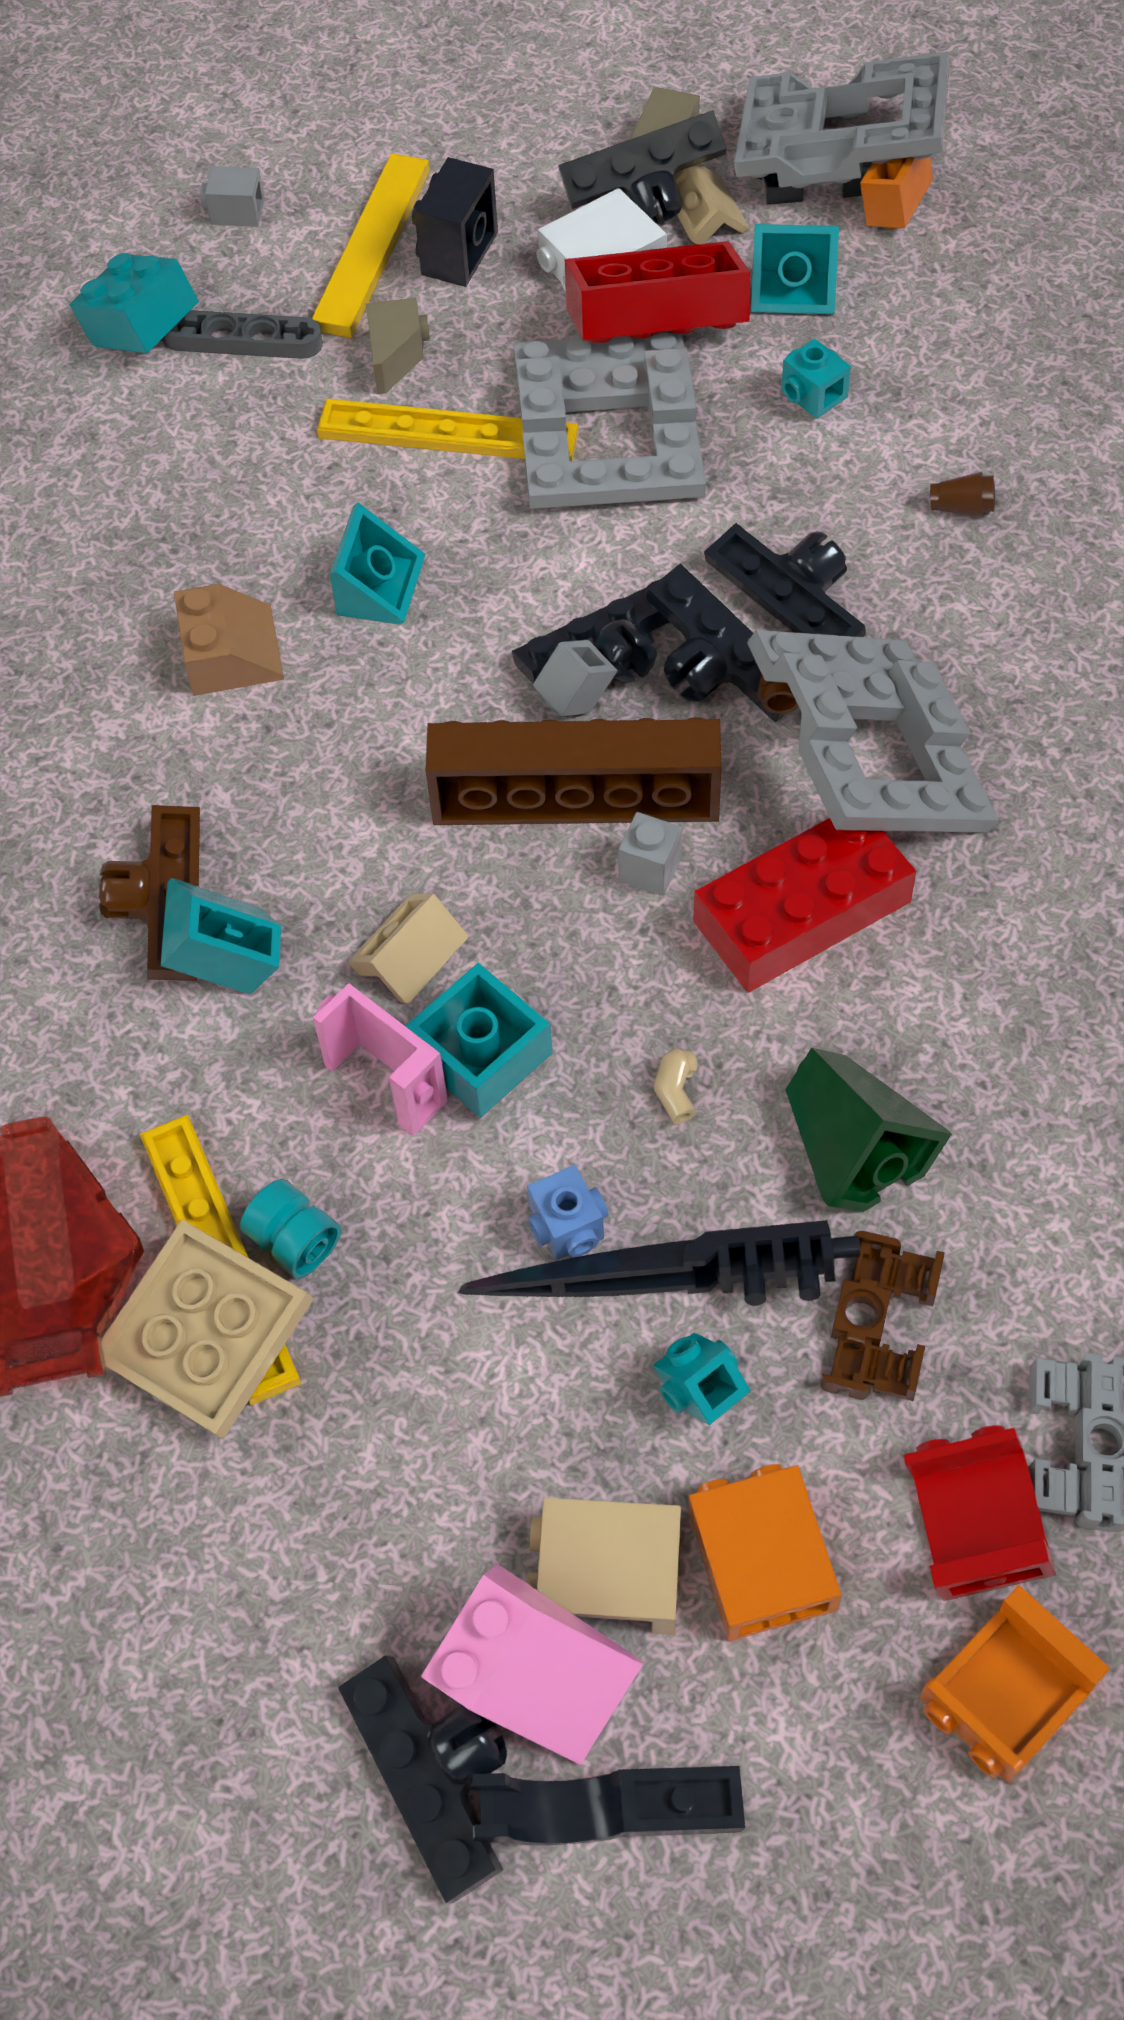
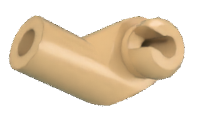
M678 1048L669 1051L662 1057L654 1082V1091L675 1125L692 1119L696 1114V1110L683 1090L686 1078L693 1075L692 1071H696L698 1067L696 1056L691 1051Z

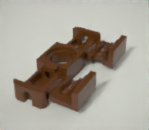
M857 1231L854 1236L858 1235L860 1257H857L852 1281L843 1280L831 1338L839 1340L831 1375L822 1373L821 1388L826 1392L837 1394L839 1389H845L850 1391L849 1397L863 1400L868 1397L871 1385H874L873 1392L914 1401L925 1346L917 1344L916 1351L908 1350V1354L904 1353L903 1355L894 1353L891 1349L889 1350L890 1345L883 1344L882 1347L879 1346L891 1292L894 1293L893 1298L900 1299L901 1293L920 1297L919 1304L933 1307L945 1252L937 1251L935 1258L903 1251V1254L900 1255L901 1243L898 1239L867 1231ZM871 1245H879L881 1249H874ZM929 1271V1277L926 1286L928 1288V1293L923 1294L922 1291L926 1272ZM855 1303H865L874 1309L877 1318L871 1325L857 1326L847 1318V1308ZM849 1343H856L860 1347H852L849 1345ZM911 1361L907 1377L909 1383L906 1385L903 1384L907 1362Z

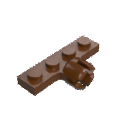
M152 805L151 844L148 859L141 862L107 861L102 864L100 869V876L102 878L99 883V899L101 902L99 903L101 915L105 918L139 919L147 924V980L197 981V977L162 967L161 955L167 882L174 878L199 887L200 807Z

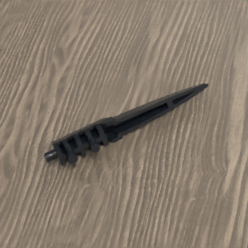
M827 1220L706 1231L694 1240L652 1244L595 1253L485 1277L465 1283L461 1286L459 1293L464 1295L521 1297H600L688 1290V1294L710 1292L718 1283L722 1284L723 1293H734L733 1283L743 1282L745 1303L751 1306H758L766 1301L765 1280L776 1279V1288H787L786 1278L797 1277L800 1298L805 1301H813L821 1295L819 1275L824 1274L825 1282H836L834 1259L860 1257L859 1237L856 1235L831 1238Z

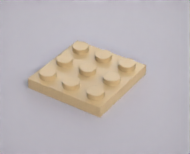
M181 1220L91 1354V1357L219 1438L224 1439L314 1298L296 1285L186 1221Z

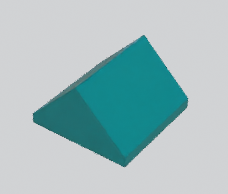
M755 224L751 312L835 314L839 226Z
M359 502L352 507L330 572L336 613L339 616L401 625L405 621L426 554Z

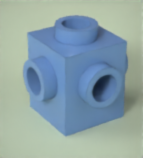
M572 1165L527 1185L529 1209L533 1214L527 1217L530 1229L540 1247L545 1244L549 1245L556 1260L569 1254L572 1257L584 1255L594 1249L600 1240L604 1239L603 1218L609 1216L606 1204L596 1187L588 1189L576 1165Z

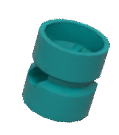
M279 1179L264 1187L253 1198L241 1218L240 1230L261 1250H272L271 1255L275 1257L276 1262L294 1278L300 1279L312 1273L331 1254L340 1239L341 1226L325 1211L318 1209L315 1205L309 1207L308 1197L288 1180Z

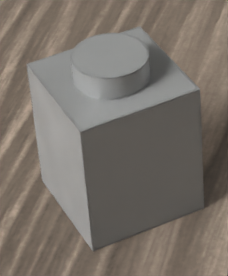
M211 166L208 182L202 183L200 193L202 208L208 209L211 225L259 226L265 199L259 168Z
M589 640L560 642L533 686L545 698V704L548 708L560 716L587 714L592 711L618 670Z
M636 812L618 849L619 881L664 896L682 859V827Z

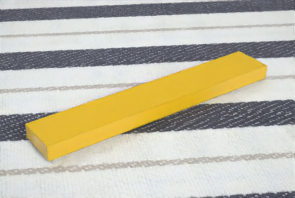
M394 153L390 154L312 317L320 325L321 333L347 338L353 337L366 309V303H369L430 172L429 160Z
M326 398L317 428L319 439L525 459L522 420L519 417ZM566 422L570 461H573L579 424Z
M188 1114L140 1133L177 1226L181 1220H184L249 1258ZM286 1345L283 1346L249 1399L251 1406L302 1384Z

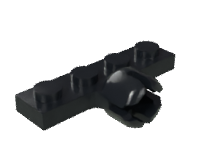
M712 110L558 165V171L572 209L588 204L619 188L658 224L656 215L659 214L657 201L665 221L673 218L681 211L683 200L675 180V174L681 170L726 155L727 148L716 116Z
M735 523L704 551L708 564L792 632L864 637L866 635L865 625L825 594L847 572L846 556L833 540L827 542L824 546L821 545L828 537L826 534L819 531L809 533L788 553L779 555L772 552L739 524Z
M681 563L648 589L645 599L675 626L687 640L667 656L664 664L665 677L673 689L679 687L686 680L690 684L689 687L680 693L682 698L688 701H702L721 684L730 682L736 685L774 722H777L785 715L767 711L757 696L761 671L747 644L753 632Z
M659 580L651 582L646 588L627 597L613 600L607 606L591 614L575 618L567 625L544 636L535 637L527 644L512 650L515 665L534 684L560 642L589 640L618 670L613 677L617 681L634 682L635 676L629 671L630 669L640 677L646 676L653 668L657 657V651L652 646L655 641L647 633L670 623L645 599L648 589Z
M383 1656L339 1686L338 1689L445 1903L458 1901L502 1872L503 1868L490 1842L473 1840V1826L480 1823L470 1806L468 1797L471 1790L472 1774L492 1773L506 1762L508 1751L503 1736L501 1735L493 1740L489 1735V1732L496 1728L497 1724L470 1711L463 1705H460L435 1723H429L421 1711L395 1658L391 1656Z

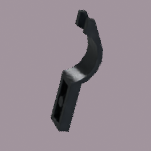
M740 1766L619 1769L606 1775L568 1781L522 1780L510 1777L506 1773L471 1775V1790L480 1792L481 1824L473 1826L474 1841L552 1846L592 1843L619 1837L737 1833L745 1829Z

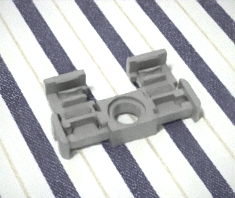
M1090 1353L1085 1355L1078 1365L1077 1363L1036 1358L1030 1366L1029 1414H1038L1041 1409L1049 1410L1051 1404H1059L1061 1407L1068 1406L1069 1413H1076L1077 1410H1080L1075 1416V1464L1070 1463L1068 1470L1050 1467L1051 1460L1035 1458L1028 1466L1039 1510L1075 1516L1077 1511H1082L1075 1518V1523L1085 1529L1116 1533L1124 1530V1358L1114 1357L1109 1363H1102V1355ZM1045 1374H1048L1047 1398H1044ZM1102 1407H1108L1109 1409L1107 1411L1102 1410ZM1094 1429H1104L1110 1432L1117 1441V1453L1114 1455H1103L1096 1451L1090 1441L1091 1431ZM1043 1471H1047L1046 1497L1043 1496ZM1102 1516L1108 1517V1520H1102Z

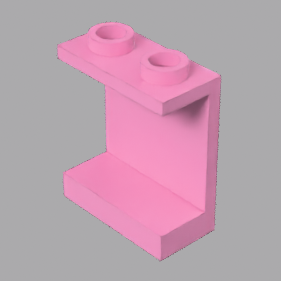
M350 983L338 994L328 996L319 1005L313 1021L325 1066L333 1072L359 1045L394 1071L389 1076L398 1124L414 1136L448 1102L440 1053Z

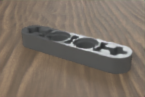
M190 310L163 337L164 343L168 348L185 352L304 359L315 356L323 347L321 328L318 322L311 318ZM220 329L231 331L225 337L216 338L211 336L212 333ZM259 332H269L272 334L271 337L265 340H255L252 338Z

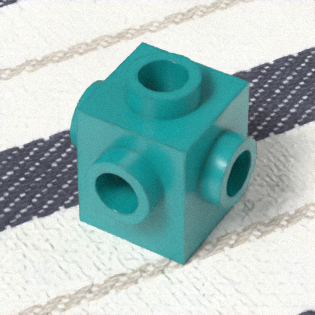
M814 338L801 348L792 350L783 359L781 391L791 402L800 405L816 419L848 398L851 365L841 359L834 350L828 349L817 339Z
M695 1332L671 1344L667 1349L666 1355L652 1365L663 1382V1385L659 1387V1392L669 1407L678 1414L685 1411L708 1425H711L751 1392L738 1369L739 1362L731 1349L721 1340L713 1342Z

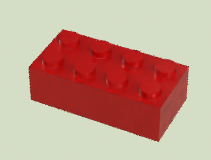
M729 241L564 259L566 309L583 341L606 343L611 341L612 337L621 336L643 339L653 336L655 332L664 331L687 334L699 327L712 326L717 329H729L735 327L736 323L750 322V271Z
M828 818L695 890L693 922L746 992L749 993L909 904L912 900L917 871L884 831L836 830L831 818Z

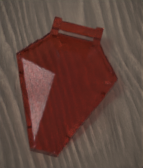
M44 1116L8 1123L1 1127L0 1397L13 1395V1389L81 1374H87L88 1378L106 1375L102 1338L144 1253L140 1238L122 1213H118L111 1204L101 1184L68 1140L65 1141L52 1120Z

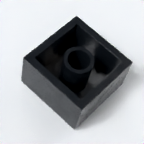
M447 157L439 172H435L432 175L427 192L422 200L416 201L412 211V224L416 226L417 233L415 253L420 260L421 275L467 287L498 234L493 168Z

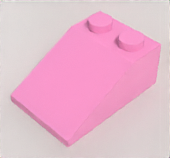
M496 1563L480 1579L421 1677L470 1711L581 1765L644 1662Z

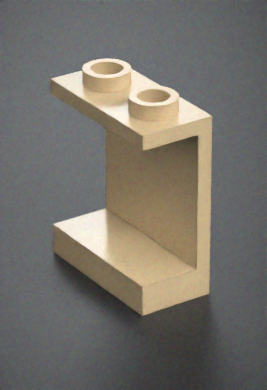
M544 1498L542 1517L532 1516L530 1530V1551H540L538 1573L528 1572L526 1583L576 1617L652 1622L653 1634L675 1635L681 1506Z

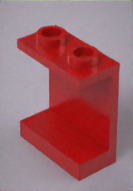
M1000 1425L983 1427L975 1430L971 1434L972 1438L950 1443L947 1439H934L918 1445L916 1452L903 1455L905 1465L914 1478L934 1565H929L934 1589L943 1601L1056 1575L1023 1445L1015 1427L1006 1430Z

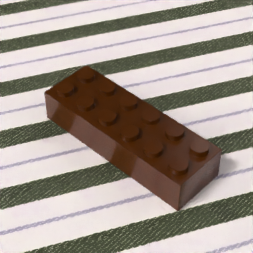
M693 717L682 720L642 718L639 720L611 721L604 719L557 721L548 719L541 722L497 720L494 722L462 723L459 721H447L445 723H427L425 772L433 825L631 823L636 812L666 822H719L722 771L720 719Z

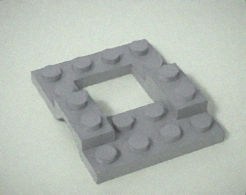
M948 52L866 62L848 84L812 88L791 72L750 77L734 160L736 177L750 176L752 178H762L768 174L777 173L779 187L792 186L794 188H804L814 183L831 181L834 183H846L852 179L861 178L863 162L882 164L897 158L914 157L924 159L933 154L943 153L950 69ZM904 93L901 121L823 130L825 118L837 116L854 118L861 113H869L871 97L878 96L888 99Z
M660 332L643 339L631 336L612 337V340L606 343H592L588 340L583 341L582 338L514 343V359L517 387H519L530 509L705 497L706 481L696 424L697 407L688 350L684 348L682 334ZM648 407L655 456L570 461L566 432V412Z
M756 630L747 644L764 680L788 683L802 712L798 751L836 830L988 832L999 821L986 792L983 790L969 763L968 757L961 748V745L971 733L960 714L958 706L954 703L934 662L916 661L913 651L908 646L906 640ZM853 719L896 721L926 781L866 779L848 742L858 729Z

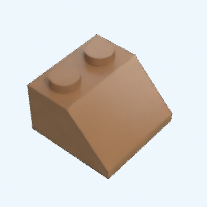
M221 584L174 591L184 663L193 696L284 680L271 605Z

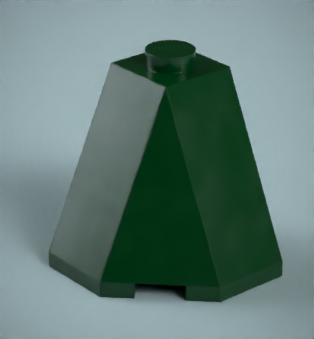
M811 1047L785 1089L822 1200L830 1207L864 1212L881 1202L878 1192L900 1179L906 1186L918 1181L926 1175L952 1135L945 1127L846 1055Z

